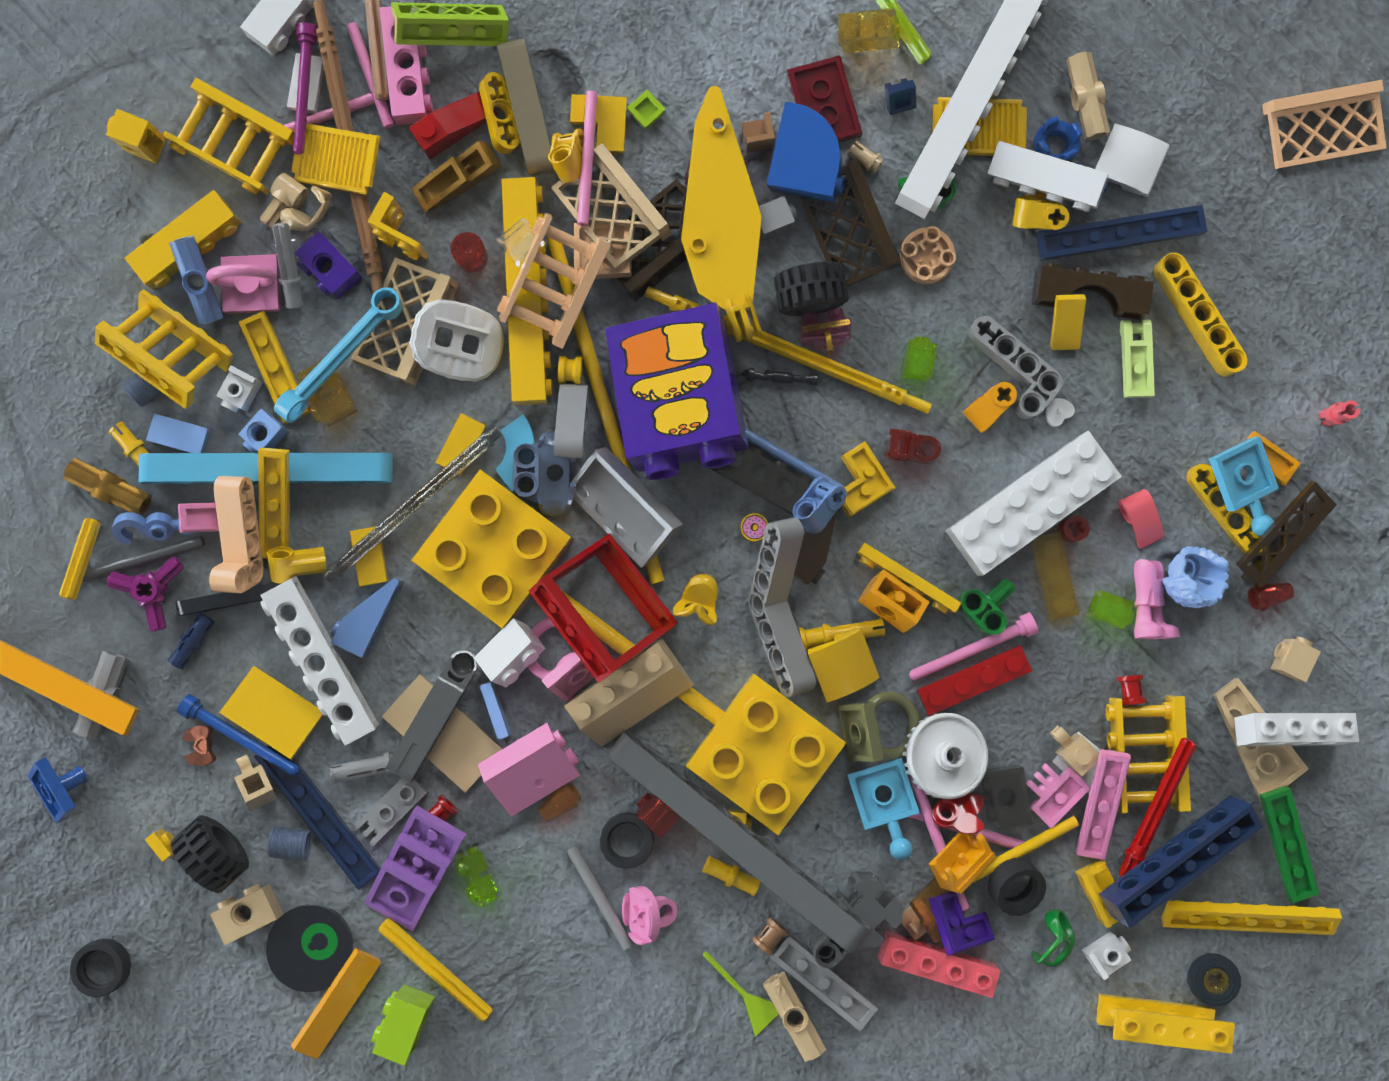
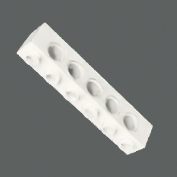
M297 576L261 594L260 596L263 600L260 603L267 616L272 615L277 624L275 631L281 641L286 640L291 649L289 656L295 666L300 665L305 674L303 681L310 691L314 690L317 695L319 710L324 716L328 715L333 724L331 725V730L338 741L342 740L344 745H347L374 731L379 723L336 646L331 643L330 635ZM285 605H291L296 609L297 615L295 619H289L284 615L283 609ZM299 630H305L310 634V643L304 644L298 640L297 633ZM312 656H321L325 662L324 668L314 667L311 662ZM328 680L335 681L339 686V691L337 693L328 692L325 688V682ZM339 706H349L352 709L353 716L349 718L343 717L339 713Z

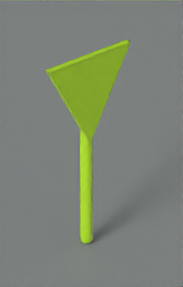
M705 951L703 956L743 996L756 1037L779 1014L773 1002L747 993Z

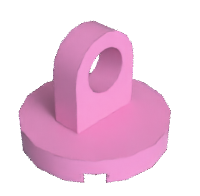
M632 887L629 889L630 892L626 893L623 898V922L625 926H629L631 932L628 935L636 944H651L656 941L660 928L670 925L675 920L678 911L677 905L673 900L665 896L654 897L647 887ZM666 905V913L660 917L659 910L662 906Z

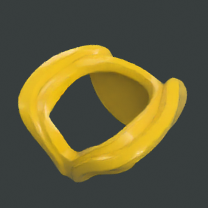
M708 574L693 576L687 583L681 599L675 604L673 614L675 616L687 617L692 613H697L702 622L714 626L717 622L715 606L718 597V585L714 577Z

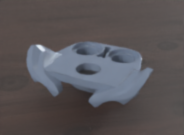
M555 431L543 433L537 443L520 444L514 450L513 489L522 499L537 503L543 514L550 517H560L569 511L573 502L576 483H570L569 485V461L577 462V458L554 457ZM526 450L533 452L535 455L533 462L527 465L519 461V455ZM552 465H558L563 469V477L558 481H552L547 476V470ZM525 478L531 479L534 482V488L529 493L521 492L518 487L520 481Z

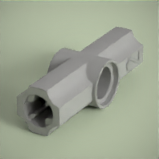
M103 651L94 676L87 683L119 698L121 690L118 687L129 659L117 653ZM79 714L73 732L79 736L97 740L100 738L104 726Z

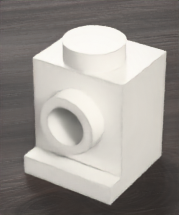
M230 365L229 373L216 396L223 399L222 406L234 412H237L238 408L247 412L263 382ZM236 385H238L239 392L233 395L232 393Z
M1108 932L1082 949L1097 975L1103 980L1109 978L1108 975L1131 961L1127 954L1131 951V948L1122 936L1117 938L1111 932ZM1111 951H1115L1116 955L1108 960V954Z

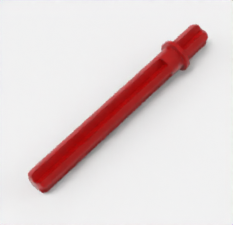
M1188 738L1180 740L1130 847L1124 851L1126 857L1119 869L1120 877L1147 858L1145 855L1197 747L1194 741Z

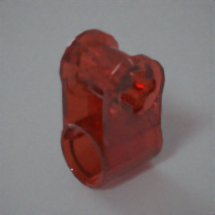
M889 429L891 439L889 450L885 453V458L903 462L930 464L940 455L941 444L935 437L915 434L906 430ZM899 440H901L900 450L898 451ZM924 443L932 445L934 455L931 457L923 456L920 452V446Z

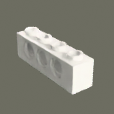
M1252 713L1234 717L1237 746H1334L1359 742L1356 713Z

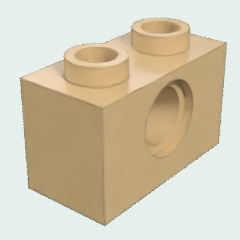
M259 883L242 891L244 897L235 901L233 896L217 903L219 909L212 912L210 916L224 945L277 920L284 914L270 884L262 888ZM242 905L250 908L251 918H246L242 915Z

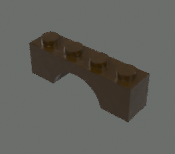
M1047 263L1036 271L1032 305L1054 308L1056 295H1071L1075 292L1086 290L1103 296L1110 304L1114 317L1143 320L1150 313L1154 282L1145 281V277L1130 275L1128 278L1117 277V273L1111 271H1102L1100 274L1090 273V270L1084 267H1074L1073 270L1062 269L1060 264Z

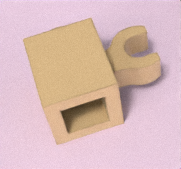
M1058 725L1050 732V735L1061 745L1055 753L1076 774L1083 776L1097 763L1099 752L1082 735L1074 733L1070 737Z
M247 754L236 759L242 774L234 777L250 811L277 799L262 765L253 768Z

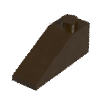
M837 511L821 532L815 534L806 532L804 534L794 576L806 586L810 582L816 584L826 572L822 567L827 560Z

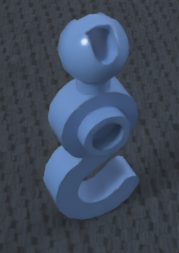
M161 512L152 513L146 519L136 513H122L115 518L112 527L113 536L125 544H131L133 533L124 528L126 526H132L154 540H166L172 536L174 531L180 532L179 518L173 520L171 516ZM196 532L182 533V534L192 535V534H195Z

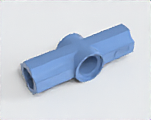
M186 236L171 241L169 244L182 277V286L189 295L199 325L215 322L223 318L224 316L214 288L206 279L208 269H206L195 236ZM192 274L200 275L204 280V285H193L190 282L189 276Z

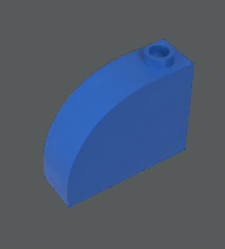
M785 102L767 186L773 192L835 203L836 196L842 194L844 178H841L842 154L836 134L828 121L815 110L801 104Z

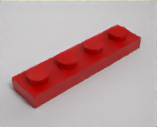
M1018 645L920 687L916 691L926 714L930 716L1032 672V669L1022 646Z

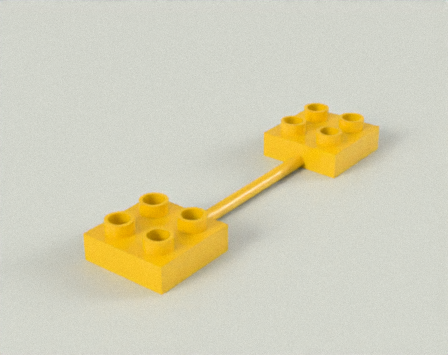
M480 469L411 561L503 629L515 618L531 597L528 590L549 573L573 541V538ZM562 590L601 641L620 655H623L635 646V644ZM754 673L725 711L692 687L677 696V698L714 725L687 761L686 767L777 835L781 833L846 744L844 740Z

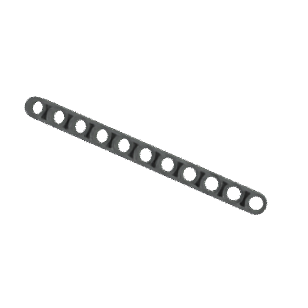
M627 731L622 733L607 754L612 761L843 949L852 954L856 952L872 930L862 918L641 740Z

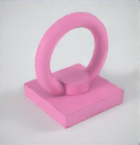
M277 254L221 257V266L211 268L206 273L208 282L222 287L223 313L238 314L281 311L280 269Z
M545 618L538 622L531 630L539 638L542 633L555 627V625L549 618ZM575 652L564 656L554 670L543 668L537 660L527 666L532 674L542 679L541 681L545 686L565 702L571 699L594 678Z

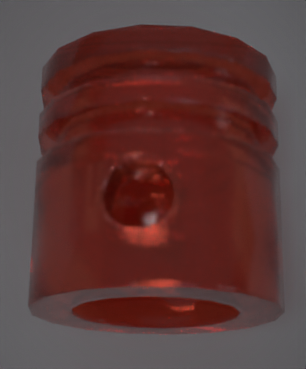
M464 232L453 239L450 247L451 255L459 268L465 272L474 273L485 267L488 261V251L479 236L475 233Z

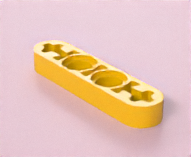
M1198 464L1191 467L1186 475L1189 486L1238 549L1245 554L1249 550L1248 545L1251 543L1248 537L1250 539L1257 538V540L1260 538L1251 529L1253 519L1244 507L1236 511H1228L1225 503L1221 507L1215 506L1212 503V494L1216 491H1221L1212 467L1207 464ZM1196 471H1198L1199 473L1204 471L1206 473V476L1204 477L1205 482L1208 485H1212L1213 483H1215L1216 487L1209 489L1205 493L1203 490L1209 487L1203 481H1196V478L1198 477V473ZM1234 513L1242 518L1243 523L1239 529H1234L1229 524V518ZM1248 528H1250V531L1246 532L1247 536H1238V534L1243 533Z

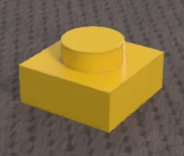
M164 829L153 832L145 839L162 862L174 857L171 841L175 837L170 832H165Z

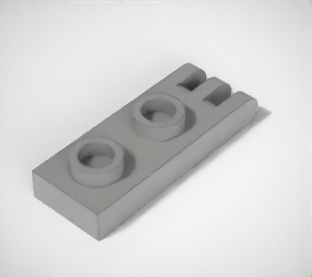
M401 778L353 827L358 831L366 823L369 827L361 835L366 839L374 831L377 835L369 842L374 847L428 791L416 778L411 783Z

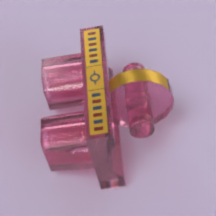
M842 308L828 311V321L820 323L818 322L817 313L803 314L802 325L800 326L801 346L814 344V349L825 348L827 356L833 355V346L842 345V339L851 338V318H846Z

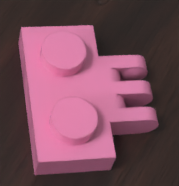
M1045 763L1041 768L1049 776L1045 779L1037 771L1033 776L1041 784L1037 787L1030 779L1025 784L1038 796L1029 808L1049 828H1052L1091 787L1070 767H1067L1058 776Z

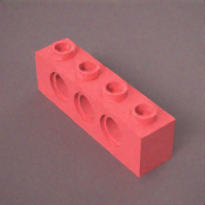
M885 930L884 941L878 954V960L881 965L993 998L1001 971L995 963L960 952L946 955L945 948L920 940L915 941L913 938Z

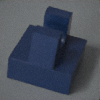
M904 78L898 84H885L887 110L890 115L917 108L916 86L913 80L908 81Z

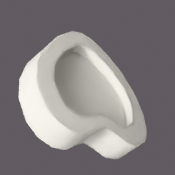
M1054 398L1045 408V418L1049 425L1058 427L1063 423L1064 419L1074 415L1075 408L1072 403L1065 399Z

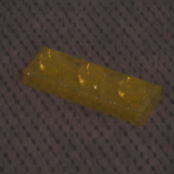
M1061 532L1035 538L1032 540V546L1049 621L1079 615Z

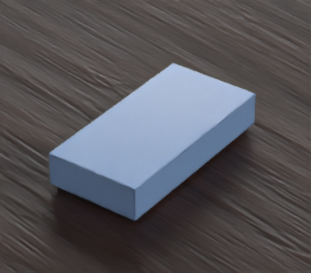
M154 414L146 440L189 453H204L210 429Z
M489 682L481 685L480 689L497 739L512 735L495 683Z

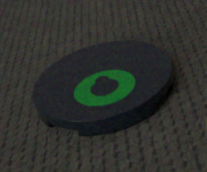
M300 905L287 911L272 926L266 943L267 961L272 973L285 986L300 992L320 991L331 986L352 954L353 937L347 922L333 909L320 905Z

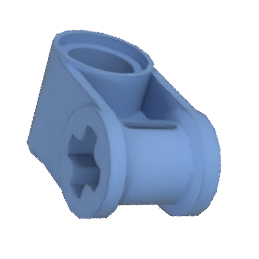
M823 476L815 478L801 499L795 503L793 507L794 517L800 520L808 533L815 534L821 532L836 511L844 504L847 496L846 489L840 485L834 486L830 484L829 480Z

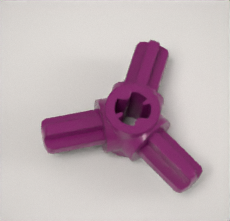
M173 556L155 573L150 571L146 576L138 574L136 577L114 571L108 576L107 586L130 593V597L138 601L139 607H144L149 630L151 632L160 631L167 626L161 604L165 602V595L169 590L167 584L184 569V565L178 558ZM148 585H152L153 588L150 589L152 591L151 595L146 594V591H149L146 589Z

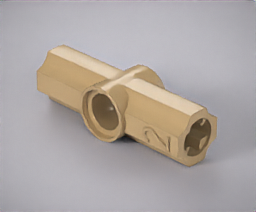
M1085 51L1068 57L1066 62L1072 83L1071 102L1073 109L1079 113L1085 140H1097L1109 135L1110 129L1104 108L1106 103L1105 88L1103 83L1098 81L1092 53Z
M785 972L777 973L768 978L763 983V986L804 1061L814 1060L826 1051V1047ZM791 1011L802 1013L801 1019L797 1022H790L787 1016Z

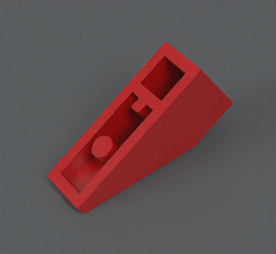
M480 92L437 109L409 127L429 160L487 122ZM493 108L494 115H498V112Z

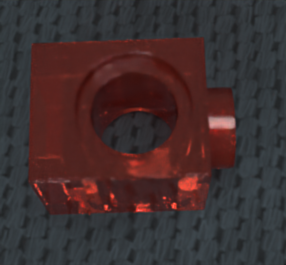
M648 792L636 804L639 807L636 815L659 838L680 818V815L657 796L654 794L650 795Z

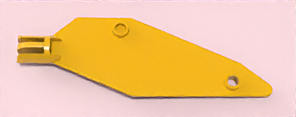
M711 86L707 91L694 126L681 241L698 294L713 303H717L720 308L726 311L735 341L738 343L742 341V336L736 317H738L744 338L746 340L753 338L747 313L749 314L755 335L757 337L763 335L753 304L762 215L721 89L717 86ZM719 123L722 125V128L716 129L713 125Z

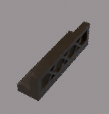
M1315 481L1308 483L1236 563L1243 571L1241 578L1247 585L1262 588L1336 507L1337 504ZM1314 492L1316 495L1307 503V498ZM1293 514H1297L1288 524V519ZM1274 535H1278L1269 545V540ZM1255 556H1259V557L1252 563V565L1249 567V566H1248V563H1249Z

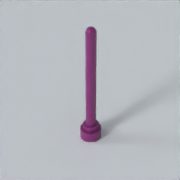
M307 22L296 25V38L301 45L293 151L297 155L303 154L305 150L312 46H315V42L318 41L316 32L318 26Z

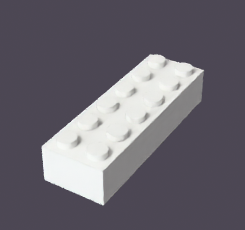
M1088 430L945 530V532L976 575L982 576L1122 476Z

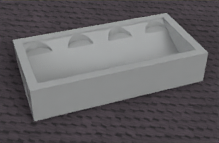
M607 447L594 450L571 481V483H576L573 499L608 534H611L617 544L641 568L645 567L683 526V523Z

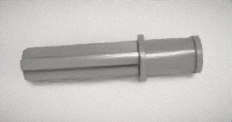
M277 223L273 225L272 229L281 274L279 283L283 285L286 308L302 307L304 303L299 284L302 279L298 276L290 226L288 223Z

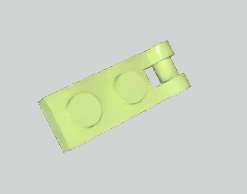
M1121 320L1120 336L1122 340L1124 398L1155 396L1152 322L1151 320H1141L1140 323H1132L1131 320ZM1133 334H1140L1141 340L1133 341Z

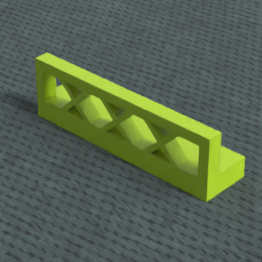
M392 2L391 11L395 19L394 40L396 45L497 46V44L507 42L509 19L502 5Z

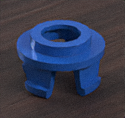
M1057 116L1050 118L1037 131L1034 137V150L1038 153L1071 162L1079 151L1080 136L1083 134L1077 122L1070 125L1065 121L1059 120ZM1059 136L1064 140L1065 149L1061 154L1050 153V149L1046 144V140L1049 137Z

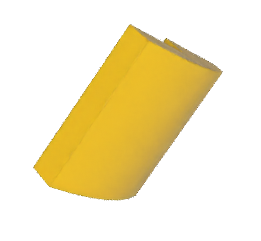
M861 627L835 635L834 641L808 649L810 661L827 703L854 693L880 678Z

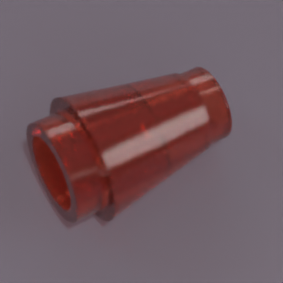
M1288 582L1266 583L1262 588L1254 586L1248 590V600L1251 607L1261 611L1268 610L1294 597V589Z

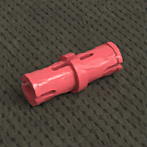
M1352 400L1345 403L1338 402L1332 404L1329 408L1321 411L1319 419L1325 418L1321 422L1324 426L1342 425L1350 419L1358 417L1360 408L1354 409V407L1359 404Z

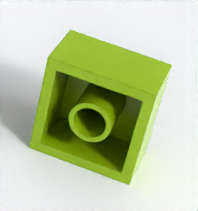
M405 984L398 992L393 991L391 998L388 997L382 1014L386 1017L383 1018L380 1025H377L371 1042L375 1043L372 1053L405 1066L416 1049L436 996Z

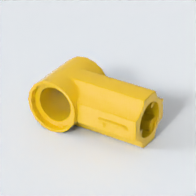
M279 546L270 549L267 553L270 579L274 583H284L295 576L327 572L324 547L292 550L290 547Z

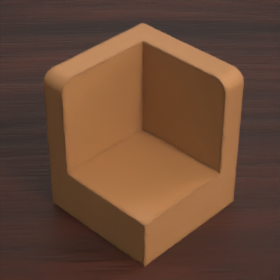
M764 112V119L743 122L741 124L746 153L772 149L774 147L775 135L770 112Z

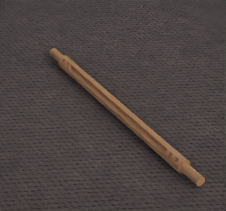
M316 0L313 2L318 23L316 32L336 129L354 132L333 27L329 26L325 1ZM350 192L366 274L370 276L374 294L378 289L384 288L381 277L383 268L376 235L372 233L374 229L367 222L371 216L367 195Z

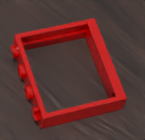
M610 533L541 578L528 590L598 683L602 682L678 624L670 610L667 609L654 589L647 583ZM595 556L598 557L654 630L616 660H614L556 584V582Z

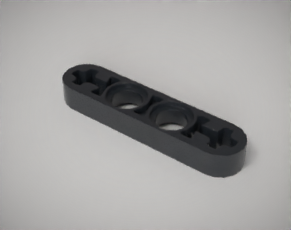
M268 583L252 586V588L244 593L221 592L176 601L177 615L185 616L259 602L263 600L260 596L261 594L280 584Z

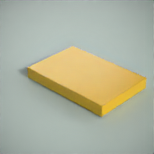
M255 666L252 667L219 712L290 760L294 758L324 716L318 707Z

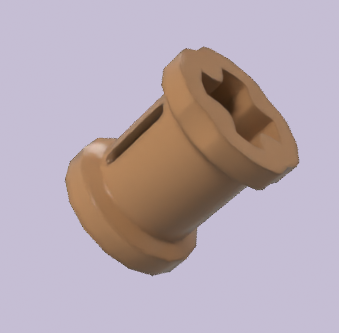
M769 917L767 926L759 936H755L752 940L765 953L772 956L774 953L773 949L784 936L788 937L790 933L779 922Z

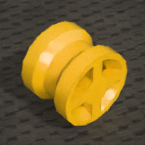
M559 356L558 383L565 384L567 381H572L576 385H581L583 357L577 356L574 359H568L566 356Z

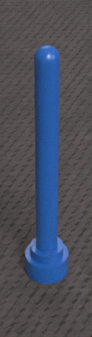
M192 694L185 696L179 704L177 713L184 718H192L193 720L197 718L289 775L295 776L298 774L299 767L203 709L204 705L201 704V700Z

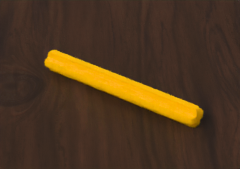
M387 918L380 925L378 930L477 1019L484 1022L490 1016L492 1008L393 920Z

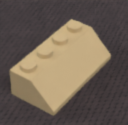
M663 638L641 651L602 682H595L570 699L564 707L579 729L602 747L692 687L694 683Z

